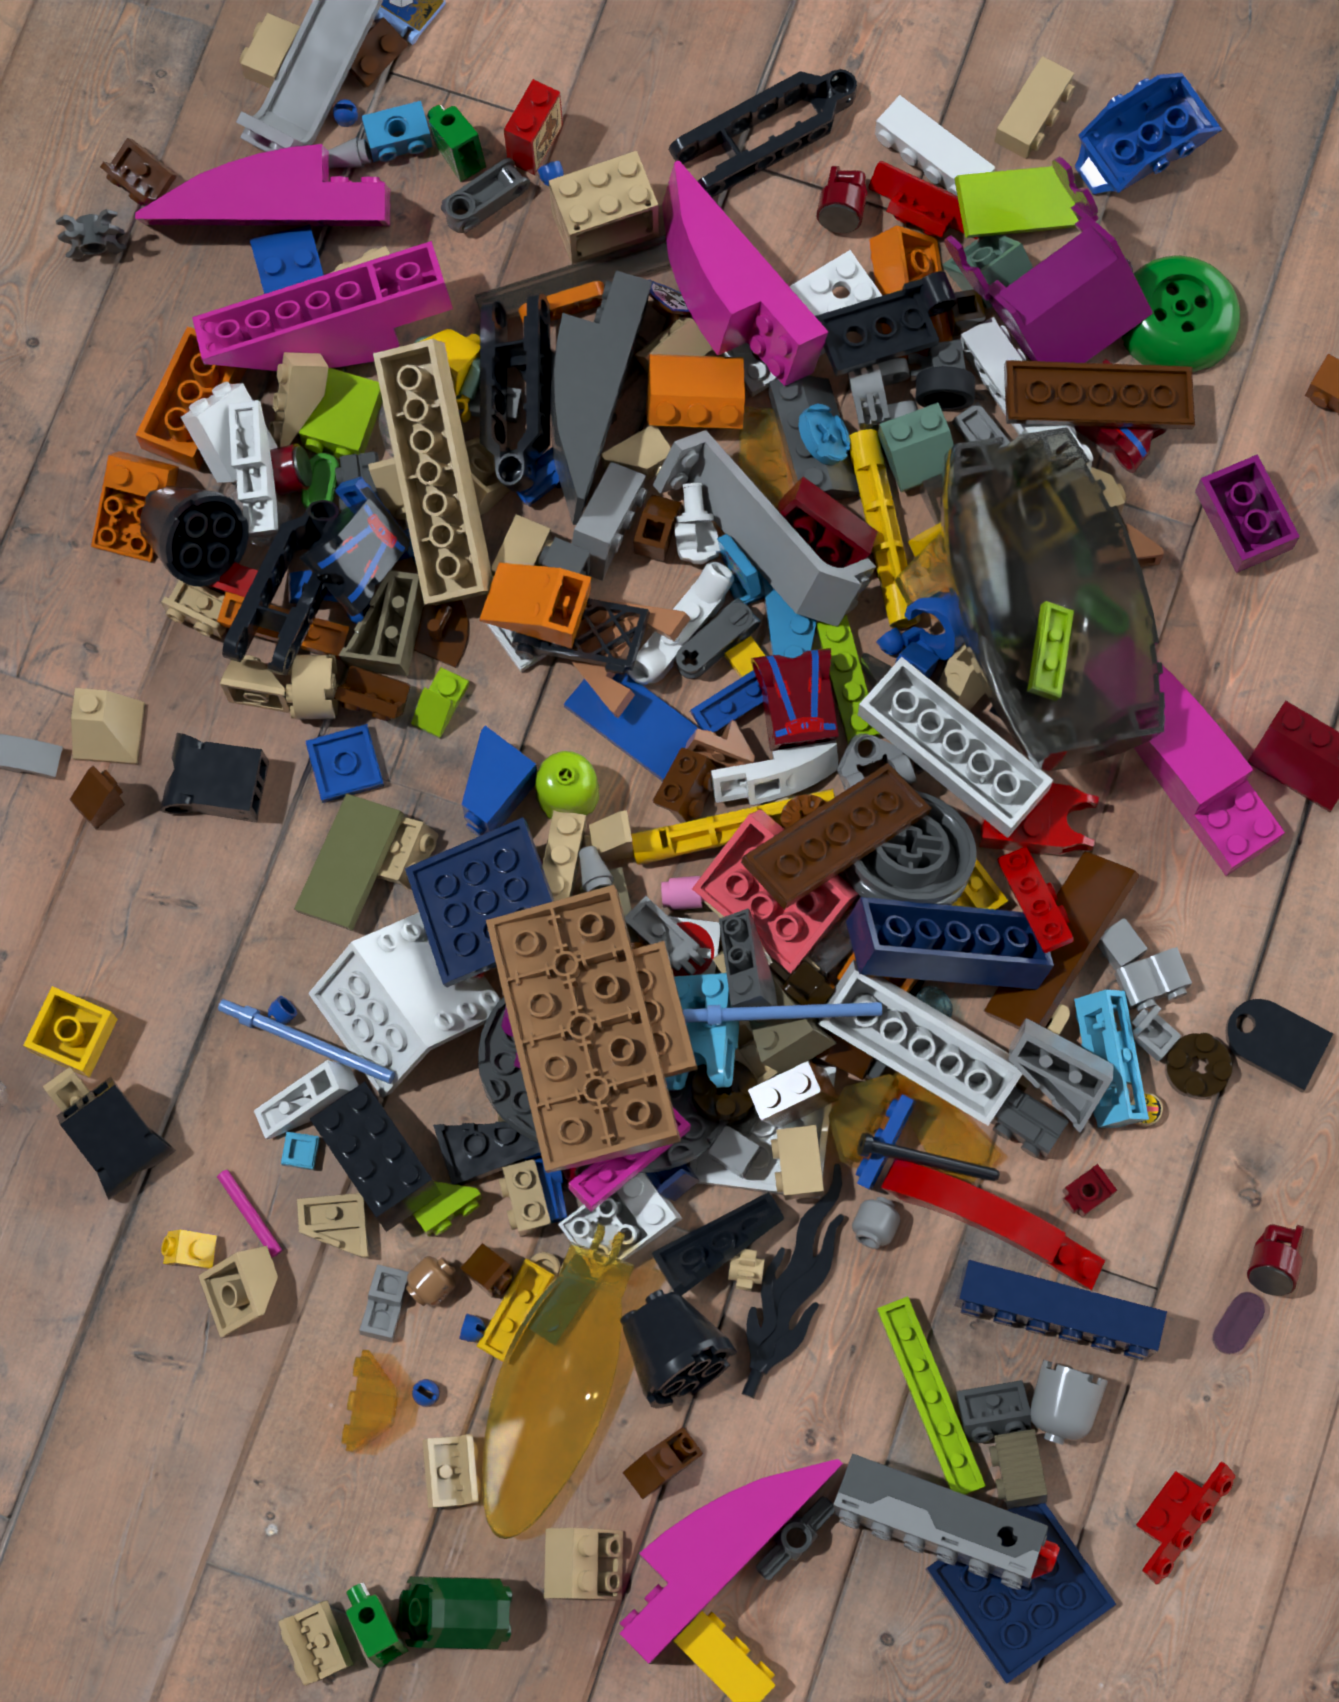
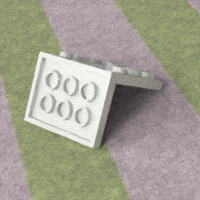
M419 912L352 941L308 993L350 1053L395 1072V1077L391 1084L366 1074L382 1098L391 1094L430 1050L485 1024L491 1011L501 1000L484 976L481 979L471 977L448 988L443 985Z

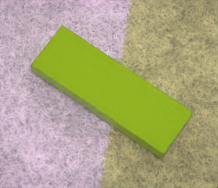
M1048 601L1040 605L1027 692L1054 701L1061 698L1074 610Z

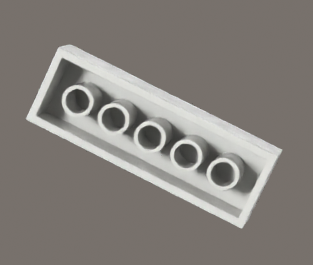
M903 657L895 663L859 704V717L1007 838L1051 787L1053 779Z
M853 960L835 987V992L828 998L825 1004L881 1002L882 1016L819 1018V1025L989 1126L1022 1076V1073L1008 1060L1009 1053L885 978L859 974L857 963Z

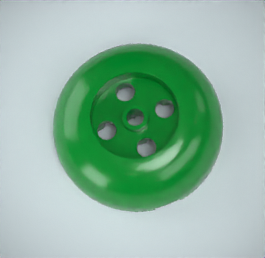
M1182 255L1165 256L1155 259L1133 273L1153 311V314L1121 336L1124 341V347L1133 358L1142 365L1192 367V372L1211 368L1226 356L1238 334L1240 306L1234 288L1224 274L1203 260ZM1166 288H1174L1177 294L1170 295ZM1203 301L1207 306L1199 308L1195 303ZM1154 312H1164L1165 320L1158 321ZM1187 324H1191L1194 327V331L1183 332L1182 328L1186 327Z

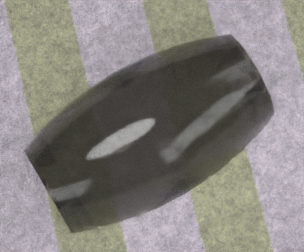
M1066 427L1020 434L1004 447H1000L1005 443L1003 437L957 443L944 454L942 463L940 510L942 547L948 587L958 626L972 665L990 702L1013 739L1036 769L1054 771L1093 763L1126 752L1163 733L1165 725L1164 692H1160L1159 676L1163 674L1162 662H1157L1155 646L1159 643V638L1144 576L1116 506L1110 507L1103 494L1106 487L1101 479L1095 480L1087 466L1090 460L1079 446L1075 437ZM1045 601L1074 610L1062 696L1057 701L1027 692L1040 605Z

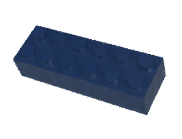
M861 897L846 920L858 971L862 975L1038 989L1054 966L1050 952L1044 953L1023 912Z
M968 1260L963 1267L954 1304L955 1307L961 1308V1314L970 1317L980 1318L981 1314L993 1316V1322L1011 1327L1013 1323L1026 1325V1331L1039 1335H1045L1049 1331L1058 1333V1339L1075 1344H1078L1079 1340L1092 1342L1091 1348L1104 1352H1111V1349L1125 1351V1357L1143 1361L1144 1358H1148L1158 1352L1167 1311L973 1260Z

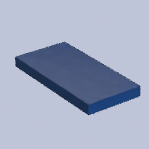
M616 673L612 678L614 681L631 689L635 695L620 717L617 718L584 679L566 700L564 707L663 782L679 750L686 747L687 741L698 727L643 685L635 682L627 673L624 675Z

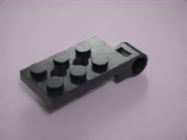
M938 271L922 279L904 284L900 291L816 315L815 317L828 331L823 347L835 376L937 346L939 337L930 317L952 309L958 301L946 273ZM885 323L890 326L892 332L881 334L876 330L875 325ZM857 332L862 336L863 341L852 343L847 339L846 334Z

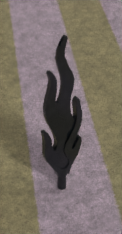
M839 1164L834 1165L833 1180L829 1191L800 1219L795 1249L787 1268L776 1279L775 1273L785 1254V1249L781 1247L765 1271L761 1285L762 1328L758 1324L756 1308L751 1307L749 1310L746 1336L751 1363L749 1369L751 1371L741 1394L751 1399H754L763 1375H767L774 1366L789 1357L801 1345L811 1318L819 1307L817 1302L811 1304L804 1311L797 1325L792 1330H789L791 1317L818 1290L831 1268L836 1229L844 1220V1215L839 1214L829 1223L821 1251L814 1258L813 1244L820 1223L832 1209L840 1195L842 1173Z

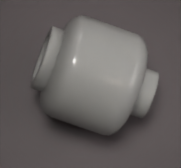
M883 1197L862 1202L852 1222V1229L856 1234L855 1238L858 1242L872 1249H878L880 1246H886L892 1242L901 1221L899 1213L894 1209V1203Z

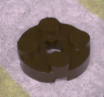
M1192 1033L1178 1039L1170 1048L1166 1057L1165 1074L1169 1084L1177 1093L1190 1098L1204 1100L1215 1096L1226 1086L1232 1074V1061L1227 1048L1211 1034ZM1197 1058L1199 1061H1205V1074L1201 1075L1199 1071H1191L1192 1059Z
M734 1060L733 1081L730 1086L732 1095L729 1096L724 1093L720 1096L717 1094L719 1088L716 1087L707 1075V1065L703 1064L698 1068L693 1077L691 1087L692 1102L695 1109L710 1121L719 1123V1120H730V1123L737 1122L745 1118L752 1111L754 1103L748 1089L757 1086L758 1082L748 1067Z

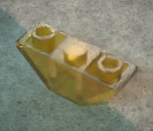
M888 1074L845 1086L838 1097L839 1100L835 1102L828 1117L839 1159L844 1164L851 1167L853 1162L858 1163L863 1156L857 1153L861 1134L863 1132L875 1134L881 1126L884 1118L881 1116L886 1104L890 1105L892 1100L896 1099L900 1088L897 1087L899 1080L894 1076Z
M362 1349L361 1357H356L354 1361L353 1377H358L356 1391L350 1390L347 1410L352 1411L350 1424H344L341 1443L346 1445V1451L353 1454L359 1452L394 1426L400 1393L374 1355L369 1350Z

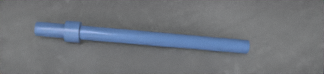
M222 999L219 1003L218 1011L239 1019V1023L249 1028L258 1027L388 1084H391L394 1080V1071L260 1014L259 1010L248 1005L242 1007L226 999Z
M882 1003L734 1008L707 1005L706 1009L682 1010L686 1023L707 1022L708 1025H721V1021L882 1016Z

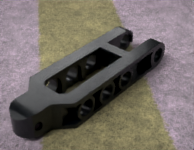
M843 69L834 70L822 76L799 71L678 137L671 143L668 150L675 161H680L684 164L721 144L730 159L715 166L714 171L698 180V183L713 198L830 134L835 114L851 106L856 98V78L851 72ZM801 100L810 102L817 112V115L804 122H796L795 127L776 137L774 135L768 137L767 142L751 151L746 149L740 152L732 139Z
M543 293L528 295L527 316H524L523 340L507 342V314L501 301L487 302L481 306L480 444L494 455L497 478L513 492L524 491L532 487L536 479V461L550 446V306L547 297ZM526 365V374H524L523 378L526 382V403L523 404V410L526 411V433H523V437L517 443V449L511 450L507 447V368Z
M317 500L308 506L303 516L281 524L225 637L222 650L224 658L241 662L258 628L262 627L279 632L278 644L271 663H268V671L284 676L288 674L328 589L312 573L308 582H304L302 586V595L296 607H292L289 614L269 609V606L295 553L302 549L310 550L314 548L339 516V509L335 503L328 500Z

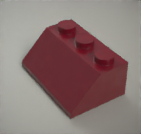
M804 476L783 496L776 506L778 512L826 564L836 568H844L866 559L871 554L878 531Z
M1285 700L1247 762L1326 811L1331 812L1339 800V732Z

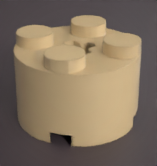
M335 655L296 656L288 672V675H292V684H286V702L290 703L291 719L336 718L335 715L338 713L339 701L335 700L334 697L339 684H336L335 674H338V667Z

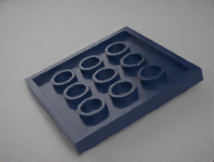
M520 818L405 868L442 983L447 988L497 967L486 920L554 901L528 823L524 818Z
M1046 1503L1020 1506L1007 1510L1047 1525V1540L1058 1544L1060 1548L1052 1572L1032 1579L1029 1588L1021 1586L1020 1590L1010 1588L1001 1583V1577L990 1573L988 1578L978 1576L968 1571V1565L958 1561L953 1566L937 1560L925 1569L1004 1684L1012 1681L1116 1605ZM1007 1536L1001 1538L1002 1546H1013L1012 1538Z

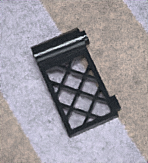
M588 598L587 609L584 610L581 621L585 619L591 630L576 638L572 649L564 646L561 648L551 646V642L517 632L514 634L511 646L516 650L515 653L522 658L533 659L534 656L546 654L604 665L606 672L624 675L626 670L633 671L650 612L644 608ZM599 610L607 611L611 618L594 627L589 616ZM628 616L639 617L637 626L626 633L618 623ZM615 624L621 636L605 645L599 633ZM596 636L602 647L592 653L583 652L579 645ZM626 641L630 648L627 659L613 658L609 651Z

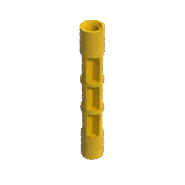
M873 429L860 430L849 435V451L866 523L878 531L872 552L879 576L890 628H906L920 622V615L911 620L904 616L907 606L915 602L916 597L887 478L878 432Z
M833 788L810 793L822 798L826 802L835 797ZM791 799L632 833L633 852L637 865L724 846L747 816L760 809L781 826L782 810ZM801 810V819H802L803 817L806 816V814H804L803 811Z

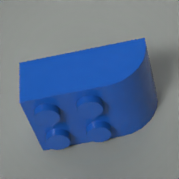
M310 224L250 239L264 294L324 275Z

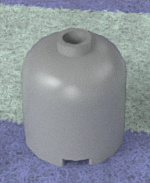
M1043 1359L1030 1406L1032 1423L1038 1429L1045 1432L1044 1439L1061 1445L1064 1444L1065 1439L1079 1440L1089 1434L1093 1426L1108 1380L1098 1378L1096 1384L1092 1382L1093 1375L1058 1364L1056 1370L1051 1369L1053 1362Z

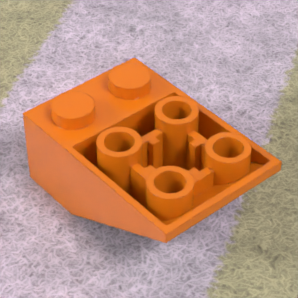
M121 451L108 455L91 547L152 562L155 552L140 533L141 512L149 492L176 485L179 466Z
M499 563L479 621L572 649L591 591V577L562 568Z

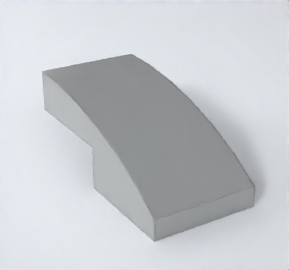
M0 734V768L16 773L23 771L54 779L63 747L33 739Z
M377 1264L368 1294V1303L359 1330L360 1335L388 1342L393 1341L406 1292L407 1275L409 1272Z

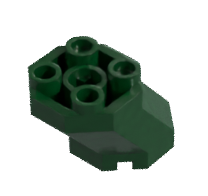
M410 1576L407 1583H411L409 1590H402L399 1596L398 1625L401 1632H408L410 1639H405L408 1647L498 1649L502 1642H508L511 1637L509 1614L512 1591L509 1586H503L500 1578Z

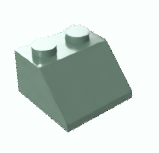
M1004 235L979 237L964 248L968 264L971 267H978L989 285L999 280L1007 287L1033 268L1022 243ZM953 258L942 264L944 270L962 291L973 289ZM982 297L985 308L993 307L989 300L986 301Z
M939 403L879 424V441L901 493L960 471L951 432Z

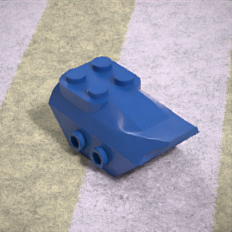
M1183 73L1157 75L1151 80L1148 78L1141 80L1126 95L1119 94L1113 97L1107 103V106L1078 135L1081 141L1080 154L1074 167L1092 194L1108 191L1119 193L1152 172L1154 174L1162 172L1169 166L1171 161L1187 157L1209 138L1221 132L1222 128Z

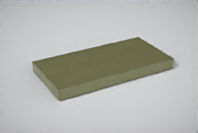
M346 793L294 910L300 914L353 931L404 814L400 810Z

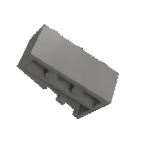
M612 461L578 521L572 539L573 545L590 551V576L602 581L615 553L618 552L626 529L629 530L634 521L636 507L643 505L648 492L647 489H644L646 475Z
M1027 1018L1010 1044L1008 1060L1036 1088H1039L1052 1101L1051 1104L1058 1111L1061 1110L1081 1133L1113 1080L1114 1064Z

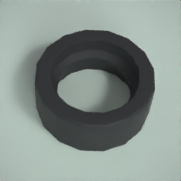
M939 366L924 369L917 374L915 401L920 406L925 408L939 403L942 411H957L968 408L974 403L975 376L971 372L958 367Z

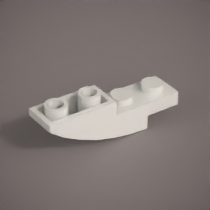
M836 740L772 751L773 760L711 770L716 803L748 797L749 804L755 805L794 794L818 783L838 768Z

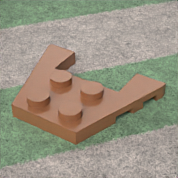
M598 599L648 609L650 615L644 635L648 629H651L673 642L690 621V617L684 611ZM602 610L589 616L594 627L611 618L607 611ZM628 616L618 623L626 633L637 626L639 617ZM585 619L581 621L575 639L591 630ZM614 624L599 633L606 645L621 636V633ZM596 636L579 645L582 651L586 653H592L602 647ZM625 641L609 652L613 658L626 660L630 648ZM569 659L612 714L619 718L635 696L631 689L614 681L612 678L616 673L606 672L604 665Z

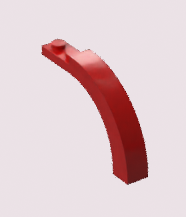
M894 1159L881 1186L883 1190L905 1203L944 1214L1012 1245L1084 1289H1093L1106 1261L1065 1236L1066 1233L1040 1217L990 1192L931 1168Z

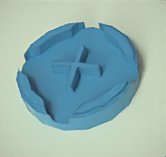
M817 403L803 410L799 416V432L806 449L822 464L832 466L848 456L846 451L850 449V437L843 420L838 415L833 416L829 412L832 409L828 406Z

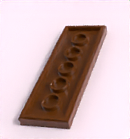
M1006 360L1004 363L1007 424L1190 430L1195 426L1192 367L1017 360Z
M887 763L744 855L741 863L785 910L874 851L880 845L888 842L930 813L931 807Z
M1084 851L1057 894L1058 900L1055 901L1057 906L1063 905L1070 921L1067 925L1074 941L1050 952L1054 966L1038 989L999 986L984 1012L989 1017L1016 1029H1020L1026 1018L1045 1028L1139 878L1136 870Z

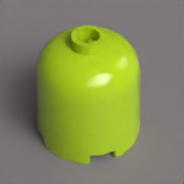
M560 751L550 755L541 763L537 771L536 799L540 808L549 819L552 820L554 810L562 813H577L587 816L594 811L599 801V783L593 765L584 756L573 751Z

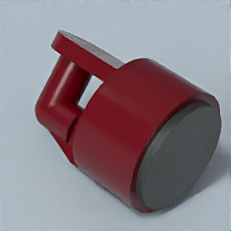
M840 166L831 167L828 184L821 190L816 213L818 222L827 230L835 233H849L861 226L868 194L865 185L866 175L863 171L841 170Z
M291 444L271 449L270 455L275 491L280 496L308 490L312 483V468L304 448L299 444Z
M1270 1224L1265 1228V1232L1255 1243L1247 1270V1278L1256 1289L1275 1296L1290 1294L1296 1289L1303 1265V1259L1299 1254L1303 1239L1304 1226L1297 1225L1296 1229ZM1277 1241H1282V1242L1290 1243L1291 1246L1285 1245V1244H1283V1243H1279V1242H1277Z

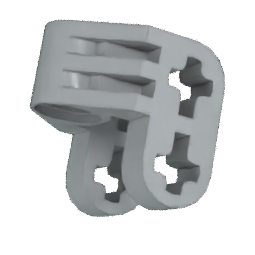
M905 358L891 359L847 373L860 430L873 429L879 432V424L918 410L917 403L914 401H903L887 405L884 386L902 382L910 377L908 362Z
M865 733L852 737L837 768L844 790L864 779L856 765L864 766L882 759V756L885 763H889L908 784L915 783L916 776L909 758L900 749L887 741ZM868 739L872 743V752L866 757H861L857 750L858 744L862 740Z

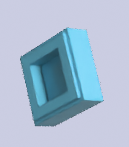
M286 1132L281 1165L315 1170L320 1137Z

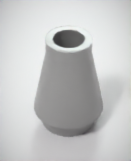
M356 137L328 150L329 169L364 168L365 164L371 163L370 149L366 139L359 140Z
M588 846L581 849L578 855L580 858L583 890L589 892L612 885L614 878L600 857L595 846Z

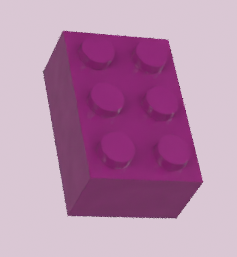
M1258 454L1200 478L1195 493L1236 573L1288 552L1295 547L1300 536Z

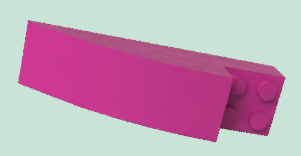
M323 144L295 146L251 155L198 174L135 212V219L144 225L304 226L310 224V226H390V188L385 182L380 181L379 177H361V182H352L349 180V177L336 176L330 177L329 182V151Z
M680 161L674 162L662 203L668 257L678 288L701 333L717 356L748 343L751 350L761 358L770 372L784 386L814 373L828 331Z
M432 241L197 315L192 317L204 364L277 371L278 365L283 362L284 352L321 354L329 368L373 362V353L400 347L395 331L396 327L452 310L453 307Z
M1130 635L1085 664L1082 677L1225 876H1228L1280 841L1285 834L1284 830L1247 781L1253 768L1190 692L1138 641Z
M839 1459L760 1478L715 1499L667 1529L639 1553L667 1585L664 1588L660 1584L654 1587L644 1598L648 1603L640 1613L633 1609L620 1622L624 1629L619 1634L650 1664L831 1478L843 1463Z

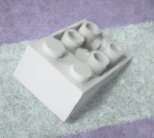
M638 1173L592 1212L585 1205H582L558 1225L596 1278H599L658 1238L683 1218L670 1200L658 1193L645 1173Z

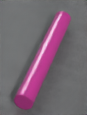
M228 1169L222 1171L217 1175L218 1180L263 1246H267L272 1258L283 1251L231 1173Z

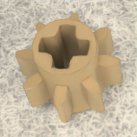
M744 1249L741 1251L740 1256H734L731 1259L728 1280L737 1281L736 1289L752 1291V1283L761 1284L765 1259L756 1258L757 1250Z

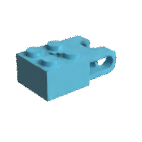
M726 973L674 977L682 1009H706L707 1005L733 1008L730 1002ZM721 1021V1025H708L707 1022L686 1023L697 1066L701 1064L707 1065V1075L717 1088L730 1087L733 1081L735 1050L738 1049L739 1021ZM688 1072L665 1078L668 1090L684 1088Z

